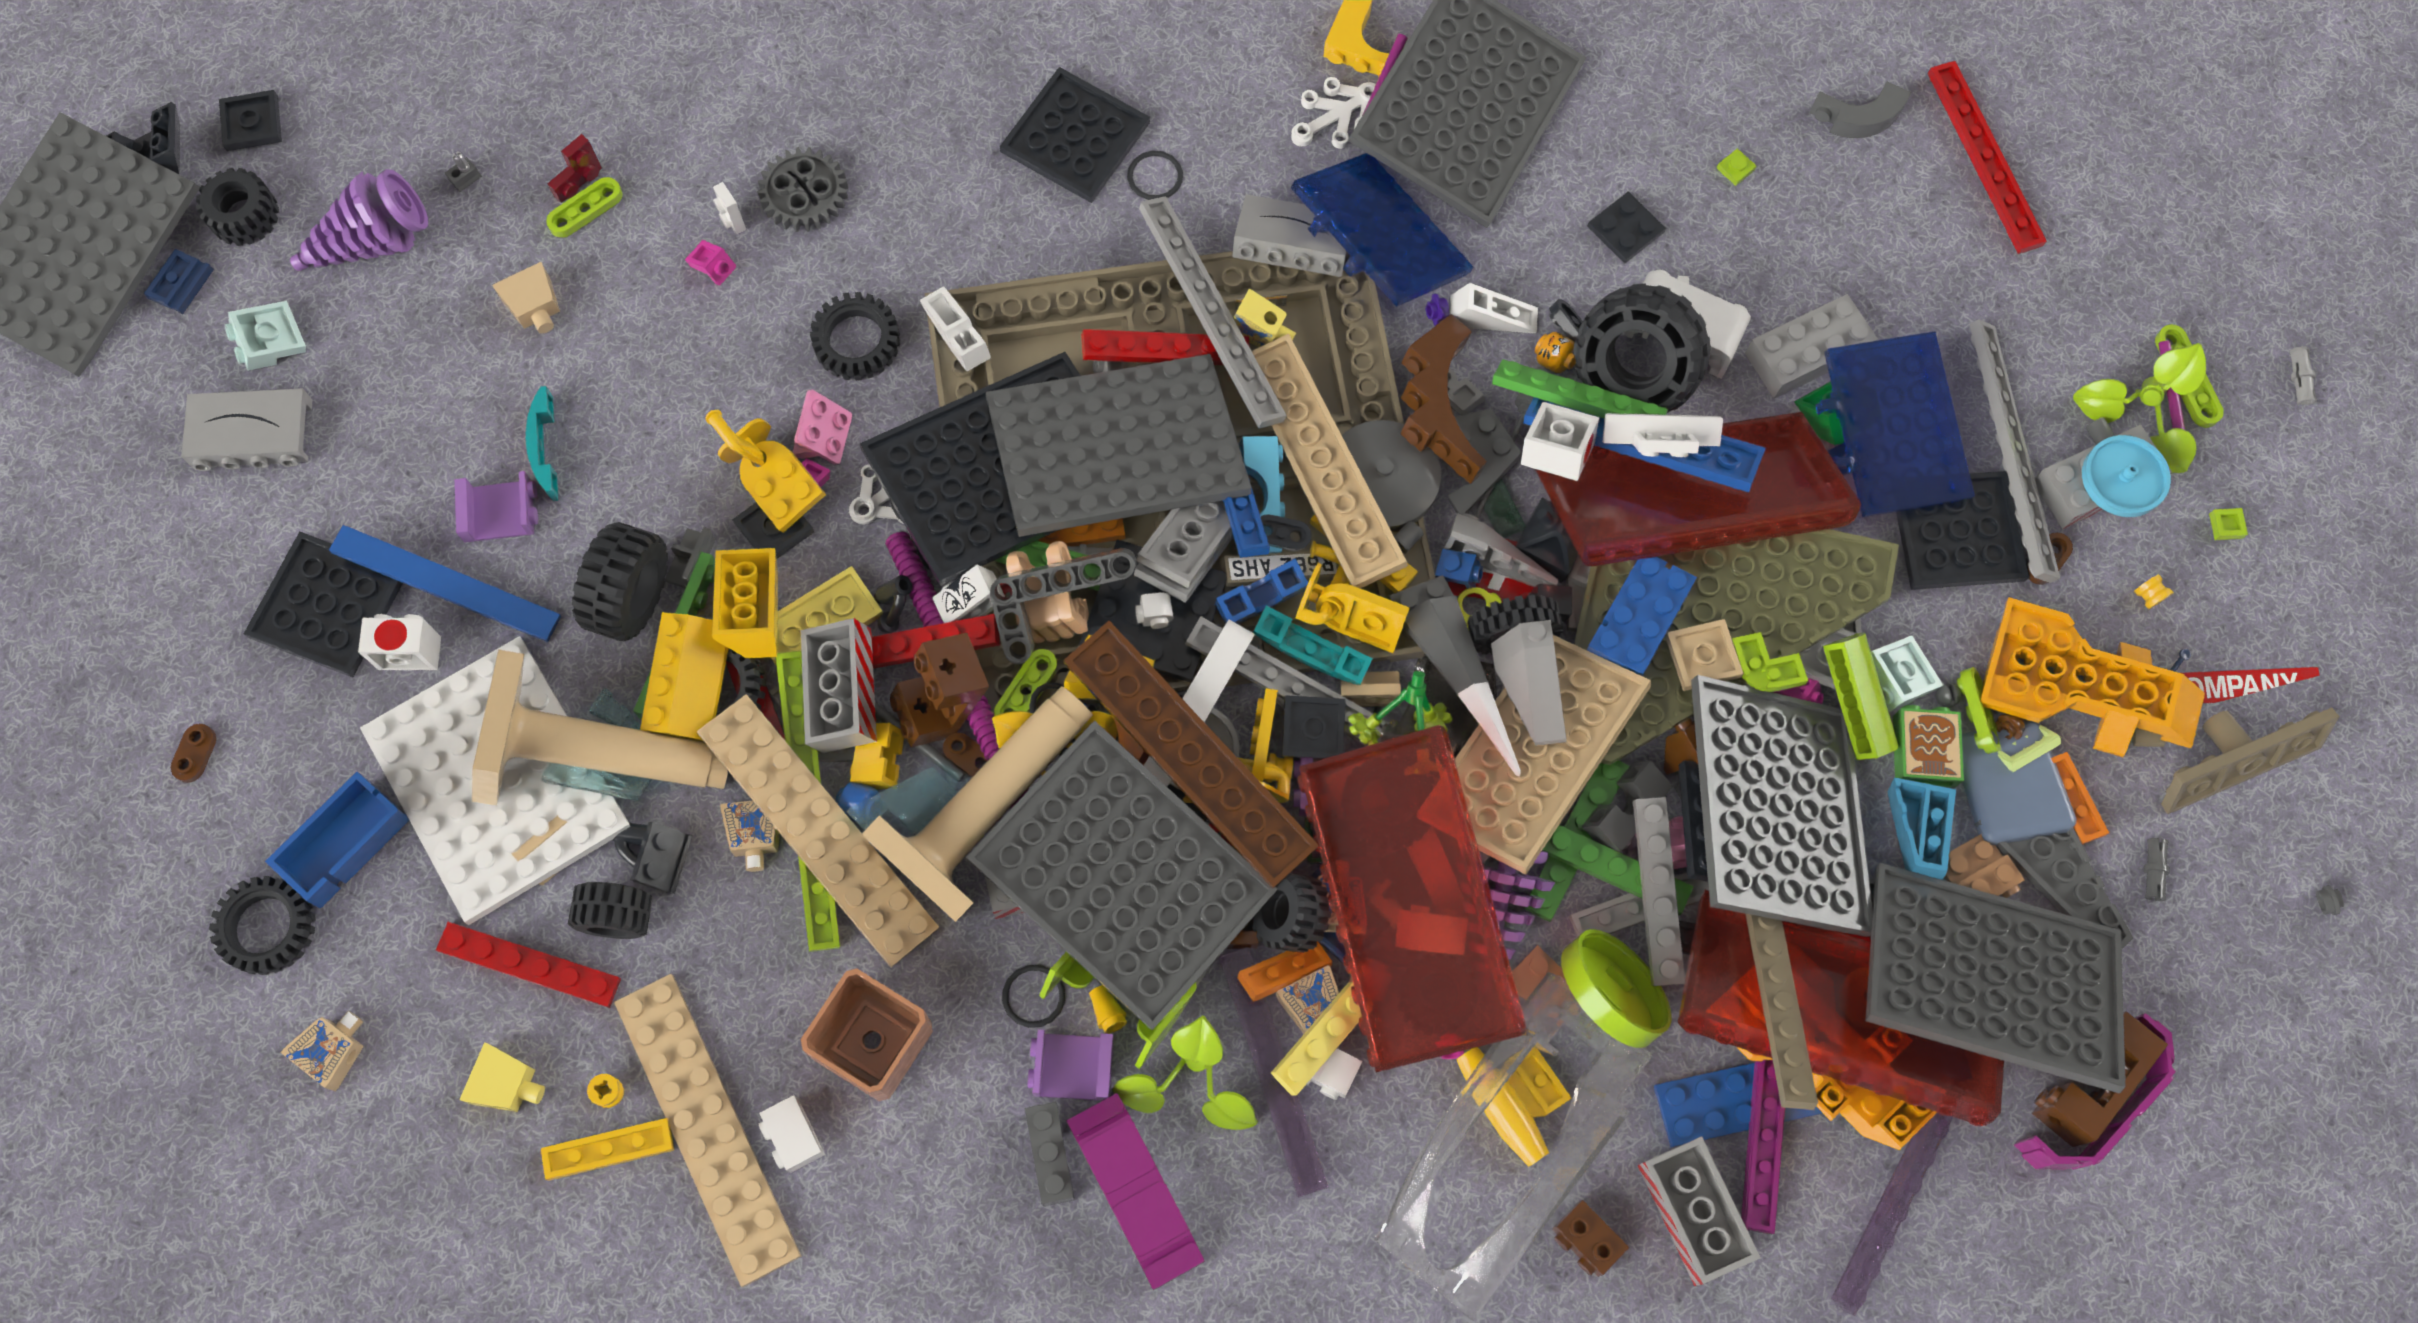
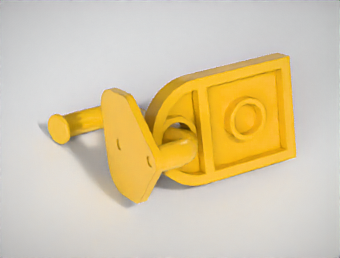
M714 409L707 413L705 417L706 422L713 426L725 442L718 451L719 458L728 464L742 459L740 464L742 484L779 531L784 533L826 496V493L789 448L775 441H766L771 430V425L762 418L754 419L735 434L722 418L720 410Z
M1312 541L1310 548L1311 558H1314V556L1339 564V567L1331 584L1324 587L1317 584L1323 565L1317 563L1295 619L1312 625L1325 624L1339 633L1394 653L1410 608L1350 585L1333 548ZM1310 602L1316 603V612L1308 609Z
M1266 688L1264 699L1258 698L1250 748V754L1255 755L1254 760L1238 759L1279 803H1286L1289 801L1290 779L1281 768L1267 762L1278 690ZM1270 780L1278 782L1277 789L1264 783L1263 781ZM1185 795V797L1183 798V801L1186 802V803H1193V802Z

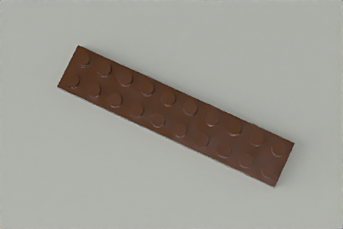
M1110 621L1104 624L1064 659V664L1272 889L1319 846Z

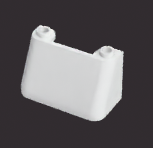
M1664 270L1650 271L1643 283L1649 286L1661 285L1671 288L1670 291L1679 296L1683 295L1692 302L1691 306L1698 314L1701 313L1706 323L1708 337H1710L1709 365L1711 369L1709 374L1722 379L1750 322L1751 316L1748 310L1740 304H1732L1678 280ZM1630 330L1624 332L1623 335L1632 338L1635 333L1640 332L1643 333L1642 337L1647 339L1650 333L1641 330Z

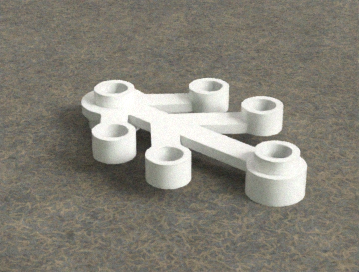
M1335 77L1327 78L1324 82V93L1328 96H1336L1338 94L1351 97L1346 102L1318 97L1317 93L1313 90L1303 92L1301 104L1304 108H1318L1329 110V112L1308 124L1302 122L1295 125L1291 134L1293 143L1297 146L1309 145L1313 140L1314 133L1339 119L1337 130L1332 135V144L1338 149L1345 148L1348 144L1349 135L1347 131L1351 112L1361 107L1360 117L1355 120V129L1371 97L1366 95L1365 92H1373L1376 84L1366 82L1359 87L1340 84L1339 80ZM1328 85H1334L1336 88L1330 89ZM1306 98H1313L1314 100L1311 101V102H1309V101H1306L1305 99H1306ZM1305 130L1307 133L1300 134L1298 131ZM1343 137L1345 140L1338 141L1336 138Z
M870 464L863 466L861 469L862 485L860 497L854 499L849 507L852 520L864 525L873 522L876 518L897 519L900 523L904 524L896 517L891 507L881 506L890 500L883 487L872 496L873 482L878 478L875 474L872 477H866L865 472L872 470ZM862 507L869 508V512L865 515H861L859 510Z

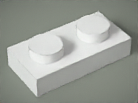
M721 182L714 186L713 189L717 198L713 201L720 212L719 216L727 229L732 227L736 234L745 231L746 227L737 203L725 184Z

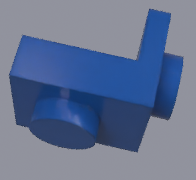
M1442 549L1435 577L1443 575L1446 581L1463 584L1468 589L1475 587L1476 583H1480L1483 576V566H1481L1480 561L1474 554Z

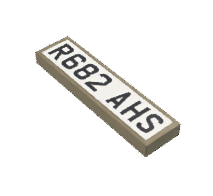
M1310 551L1269 553L1240 558L1239 555L1224 556L1222 559L1223 570L1226 572V587L1250 585L1265 577L1269 571L1295 558L1308 582L1317 563L1323 564L1318 581H1331L1336 574L1339 564L1316 556L1311 558Z

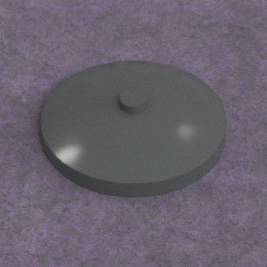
M1388 420L1369 421L1349 429L1342 437L1390 530L1401 529L1408 521L1415 523L1421 519L1434 504L1441 482L1439 459L1429 447L1420 452L1400 434L1405 424Z

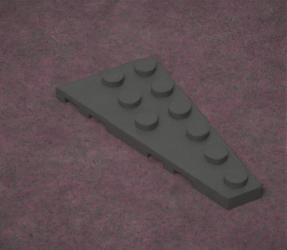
M1981 819L1974 824L1976 827L1982 825ZM2074 828L2063 834L2053 833L2051 836H2037L2034 839L2010 843L2005 841L1997 844L1998 850L2004 856L2008 854L2017 869L2062 914L2121 930L2122 949L2133 939L2116 905L2111 904L2103 889L2105 885L2100 876H2096L2089 863L2091 859Z

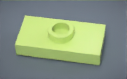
M2040 724L2039 729L2044 735L2040 741H2035L2031 746L2023 748L2022 751L2012 756L2007 755L2003 751H1998V757L2009 770L2015 772L2061 744L2060 736Z

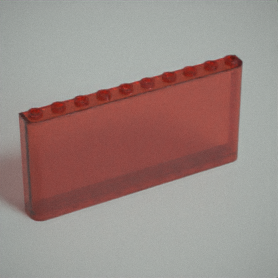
M1802 412L1723 423L1721 435L1766 448L1749 492L1704 480L1697 476L1678 472L1674 469L1649 463L1599 446H1593L1578 481L1535 469L1583 564L1590 567L1840 528L1853 522L1861 507V502Z
M1437 725L1299 766L1301 775H1298V783L1302 793H1306L1308 805L1305 806V811L1309 822L1314 825L1316 834L1313 835V839L1319 845L1316 851L1321 853L1323 864L1320 866L1321 875L1324 882L1329 884L1331 894L1328 895V903L1331 911L1336 913L1339 925H1336V934L1339 942L1344 944L1346 955L1343 957V962L1347 973L1352 976L1354 986L1351 987V994L1354 1003L1360 1007L1362 1017L1359 1018V1026L1362 1034L1367 1036L1370 1048L1367 1049V1058L1370 1066L1375 1067L1377 1073L1525 1036L1527 1029L1451 743L1445 728Z
M1705 889L1699 901L1678 1024L1690 1034L1705 1036L1721 1044H1729L1745 1049L1752 1054L1772 1058L1746 914L1710 907L1709 890ZM1782 921L1812 1073L1840 1080L1847 1085H1856L1871 1090L1878 1095H1887L1905 1101L1909 1105L1924 1107L1936 1111L1943 1116L1958 1118L1974 1126H1986L2000 1115L2004 1060L1867 1022L1866 1008L1871 942L1838 931Z

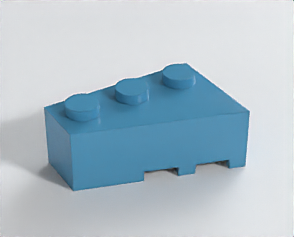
M1894 778L1887 792L1905 870L1943 880L1948 869L1956 789Z

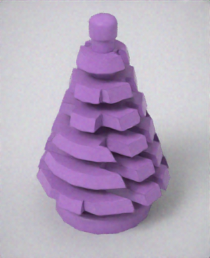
M385 169L377 178L370 173L363 175L362 171L342 191L340 200L338 201V198L335 199L330 206V210L320 220V225L316 224L311 229L310 237H307L301 244L302 252L293 255L290 258V263L295 270L302 271L312 263L314 267L321 268L328 266L329 263L339 265L346 260L349 262L359 261L358 257L369 259L373 257L378 258L379 255H392L398 251L400 253L407 252L414 246L413 241H415L413 232H421L428 226V216L424 205L411 185L394 170Z
M1541 851L1534 863H1545L1548 852ZM1500 861L1498 869L1478 864L1476 866L1472 863L1458 862L1460 873L1485 880L1491 879L1496 882L1495 887L1480 883L1473 884L1461 881L1462 892L1492 900L1491 905L1463 900L1465 912L1488 918V923L1474 920L1468 921L1467 931L1485 936L1484 941L1468 940L1469 950L1481 954L1480 960L1470 959L1471 969L1478 971V976L1474 983L1478 984L1479 991L1477 993L1489 995L1493 988V975L1501 976L1506 968L1504 965L1497 964V959H1511L1516 949L1500 945L1501 939L1521 942L1526 934L1525 932L1505 927V921L1521 925H1531L1535 918L1532 914L1509 909V903L1524 907L1541 908L1545 901L1544 898L1523 892L1517 893L1512 890V886L1516 885L1522 888L1551 891L1555 882L1527 874H1518L1516 869Z

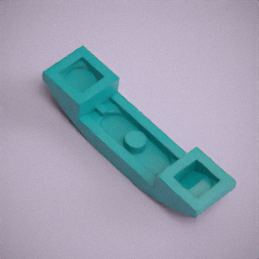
M540 386L531 403L527 417L526 450L537 481L552 501H558L557 473L551 464H545L543 424L554 423L553 396L547 386Z
M1265 606L1253 631L1255 635L1282 653L1313 669L1337 679L1361 685L1373 658L1347 645L1342 648L1292 623V618Z

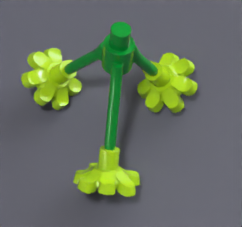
M1421 671L1413 672L1412 681L1408 682V687L1404 688L1400 695L1378 714L1374 713L1368 719L1364 718L1362 713H1354L1348 717V720L1353 724L1349 727L1350 732L1353 735L1360 734V741L1364 744L1368 743L1371 748H1374L1378 743L1377 740L1381 737V733L1376 727L1382 723V718L1403 700L1411 705H1415L1416 711L1413 717L1417 722L1414 725V730L1419 737L1420 750H1417L1418 762L1405 769L1406 776L1430 774L1431 771L1445 772L1442 764L1430 761L1429 749H1426V738H1432L1435 730L1440 735L1446 734L1448 728L1444 723H1450L1453 719L1450 713L1445 712L1447 708L1443 703L1439 702L1433 707L1428 702L1425 694V673Z

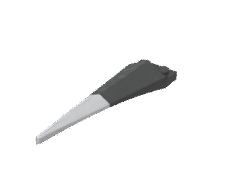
M1439 576L1389 595V600L1410 608L1403 628L1453 688L1514 774L1519 776L1520 767L1457 598L1453 595L1444 576Z

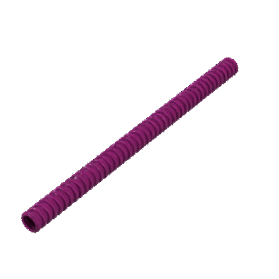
M901 531L890 535L886 539L885 545L892 556L899 575L907 576L912 582V591L909 593V597L913 600V605L916 607V612L923 622V627L944 623L933 600L937 592L934 590L930 577L927 576V571L924 569V564L917 554L909 533ZM983 695L967 720L970 721L969 725L973 729L974 736L977 737L978 744L981 745L980 748L984 752L985 759L989 760L999 750L992 721V717L995 715L991 712V706L987 704L988 700ZM1027 789V790L1018 798V800L1010 807L1011 809H1012V808L1018 803V801L1028 792V789Z

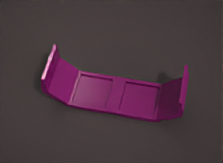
M2146 1013L2134 1017L2166 1042L2168 1046L2147 1072L2146 1080L2121 1107L2099 1138L2094 1142H2090L2079 1156H2058L2037 1136L2016 1141L2014 1146L2023 1153L2022 1157L2035 1169L2066 1170L2072 1168L2074 1170L2098 1164L2106 1157L2132 1127L2131 1122L2137 1116L2142 1115L2174 1079L2173 1074L2176 1071L2172 1067L2175 1060L2172 1033L2163 1024L2153 1020Z
M1116 1093L1066 1120L1151 1288L1156 1290L1204 1263V1258L1119 1095Z

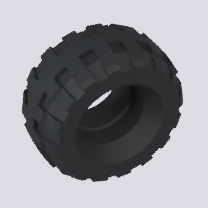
M1646 283L1633 284L1622 289L1619 288L1600 300L1586 315L1579 328L1573 352L1576 359L1575 370L1577 377L1584 384L1597 386L1613 393L1656 404L1668 409L1667 413L1672 410L1675 411L1695 393L1705 376L1711 350L1706 323L1701 313L1698 314L1691 306L1692 302L1683 295L1679 296L1670 291L1671 288L1661 285L1649 286ZM1630 330H1641L1655 336L1661 342L1666 352L1667 361L1664 369L1659 374L1651 377H1640L1626 371L1619 363L1615 353V343L1619 336Z

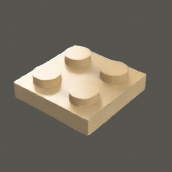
M1725 619L1667 632L1665 638L1683 691L1692 689L1691 679L1697 675L1722 681L1742 677L1743 671Z

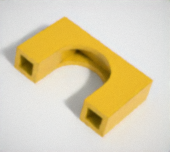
M1343 0L1325 41L1323 57L1328 58L1334 64L1343 63L1352 66L1357 72H1369L1379 77L1389 53L1373 49L1365 42L1362 36L1371 14L1372 0Z

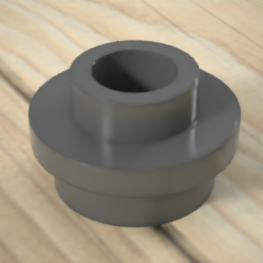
M2330 885L2322 887V890L2316 891V898L2323 914H2340V907H2344V901L2338 889L2333 890Z

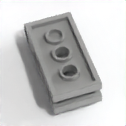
M1223 500L1172 509L1138 553L1137 561L1140 563L1135 568L1134 575L1186 603L1234 537Z

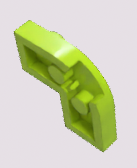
M1761 632L1732 638L1743 671L1742 678L1753 688L1765 692H1774L1806 685L1808 682L1799 653L1770 659Z

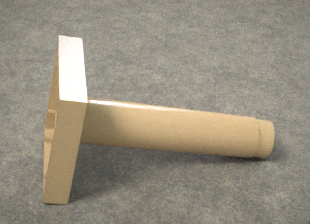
M498 649L472 768V802L497 806L506 762L512 758L532 759L703 788L706 786L724 789L728 770L703 741L530 710L523 707L519 700L522 688L524 654Z
M1061 686L1050 699L1047 698L917 835L912 837L901 835L881 816H878L861 835L956 922L974 902L954 884L952 879L953 870L1081 731L1083 725L1093 716L1092 713L1078 698Z

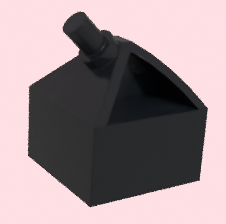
M1542 497L1515 547L1562 583L1569 574L1594 524Z

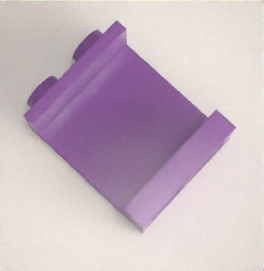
M525 471L519 472V482L473 487L467 478L454 479L456 533L464 543L534 534V525L538 524V512L536 507H533V498H537V486L535 481H531Z
M1038 1029L1037 1038L1031 1039L1030 1057H1035V1068L1029 1069L1028 1088H1033L1032 1093L1036 1097L1099 1101L1109 1098L1113 1034L1100 1033V1037L1046 1034L1044 1030Z

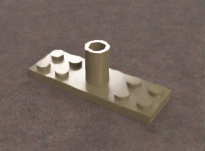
M2332 707L2322 712L2313 711L2304 717L2303 720L2296 723L2288 722L2277 731L2253 741L2229 711H2221L2213 715L2204 723L2202 729L2223 754L2217 757L2215 755L2208 756L2194 767L2185 766L2176 771L2161 803L2167 814H2170L2321 749L2340 716Z

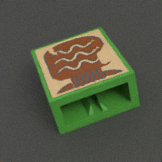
M1906 705L1893 715V728L1899 748L1894 751L1895 778L1948 788H1955L1964 781L1961 712L1950 711V708L1947 707L1924 710L1920 709V706Z

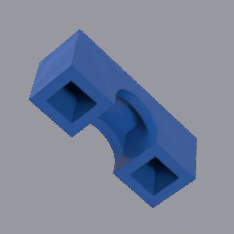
M1295 558L1269 571L1260 580L1244 587L1241 585L1217 597L1215 605L1225 625L1229 619L1239 625L1261 614L1265 606L1273 608L1305 592L1308 581Z

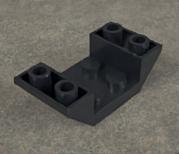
M170 102L152 111L150 118L151 132L136 140L129 139L115 131L106 135L108 138L145 156L151 161L179 174L180 122L176 104Z

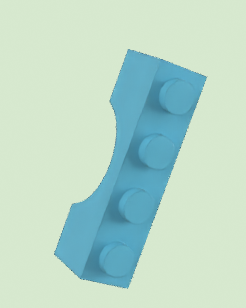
M1278 436L1243 437L1239 442V448L1247 474L1258 482L1263 492L1264 503L1260 517L1266 514L1285 517V504L1280 502V491L1284 489V475L1279 473V462L1283 461V447L1278 445ZM1264 526L1266 536L1271 535V529L1268 526ZM1270 546L1269 553L1282 552V549Z

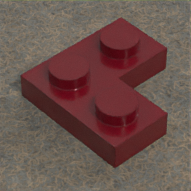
M582 134L561 151L568 166L547 183L553 196L560 203L575 196L579 188L587 181L594 180L602 169L589 140Z

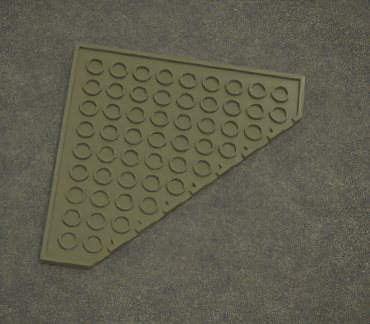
M1609 480L1574 645L1587 650L1641 552L1645 550L1666 561V568L1671 569L1672 565L1697 577L1668 632L1725 619L1731 639L1761 632L1770 659L1801 653L1890 599L1899 544ZM1666 638L1663 639L1643 677L1651 680L1650 689L1600 763L1611 765L1671 730L1682 720L1694 716L1692 689L1683 691ZM1742 677L1726 681L1743 686L1748 684Z

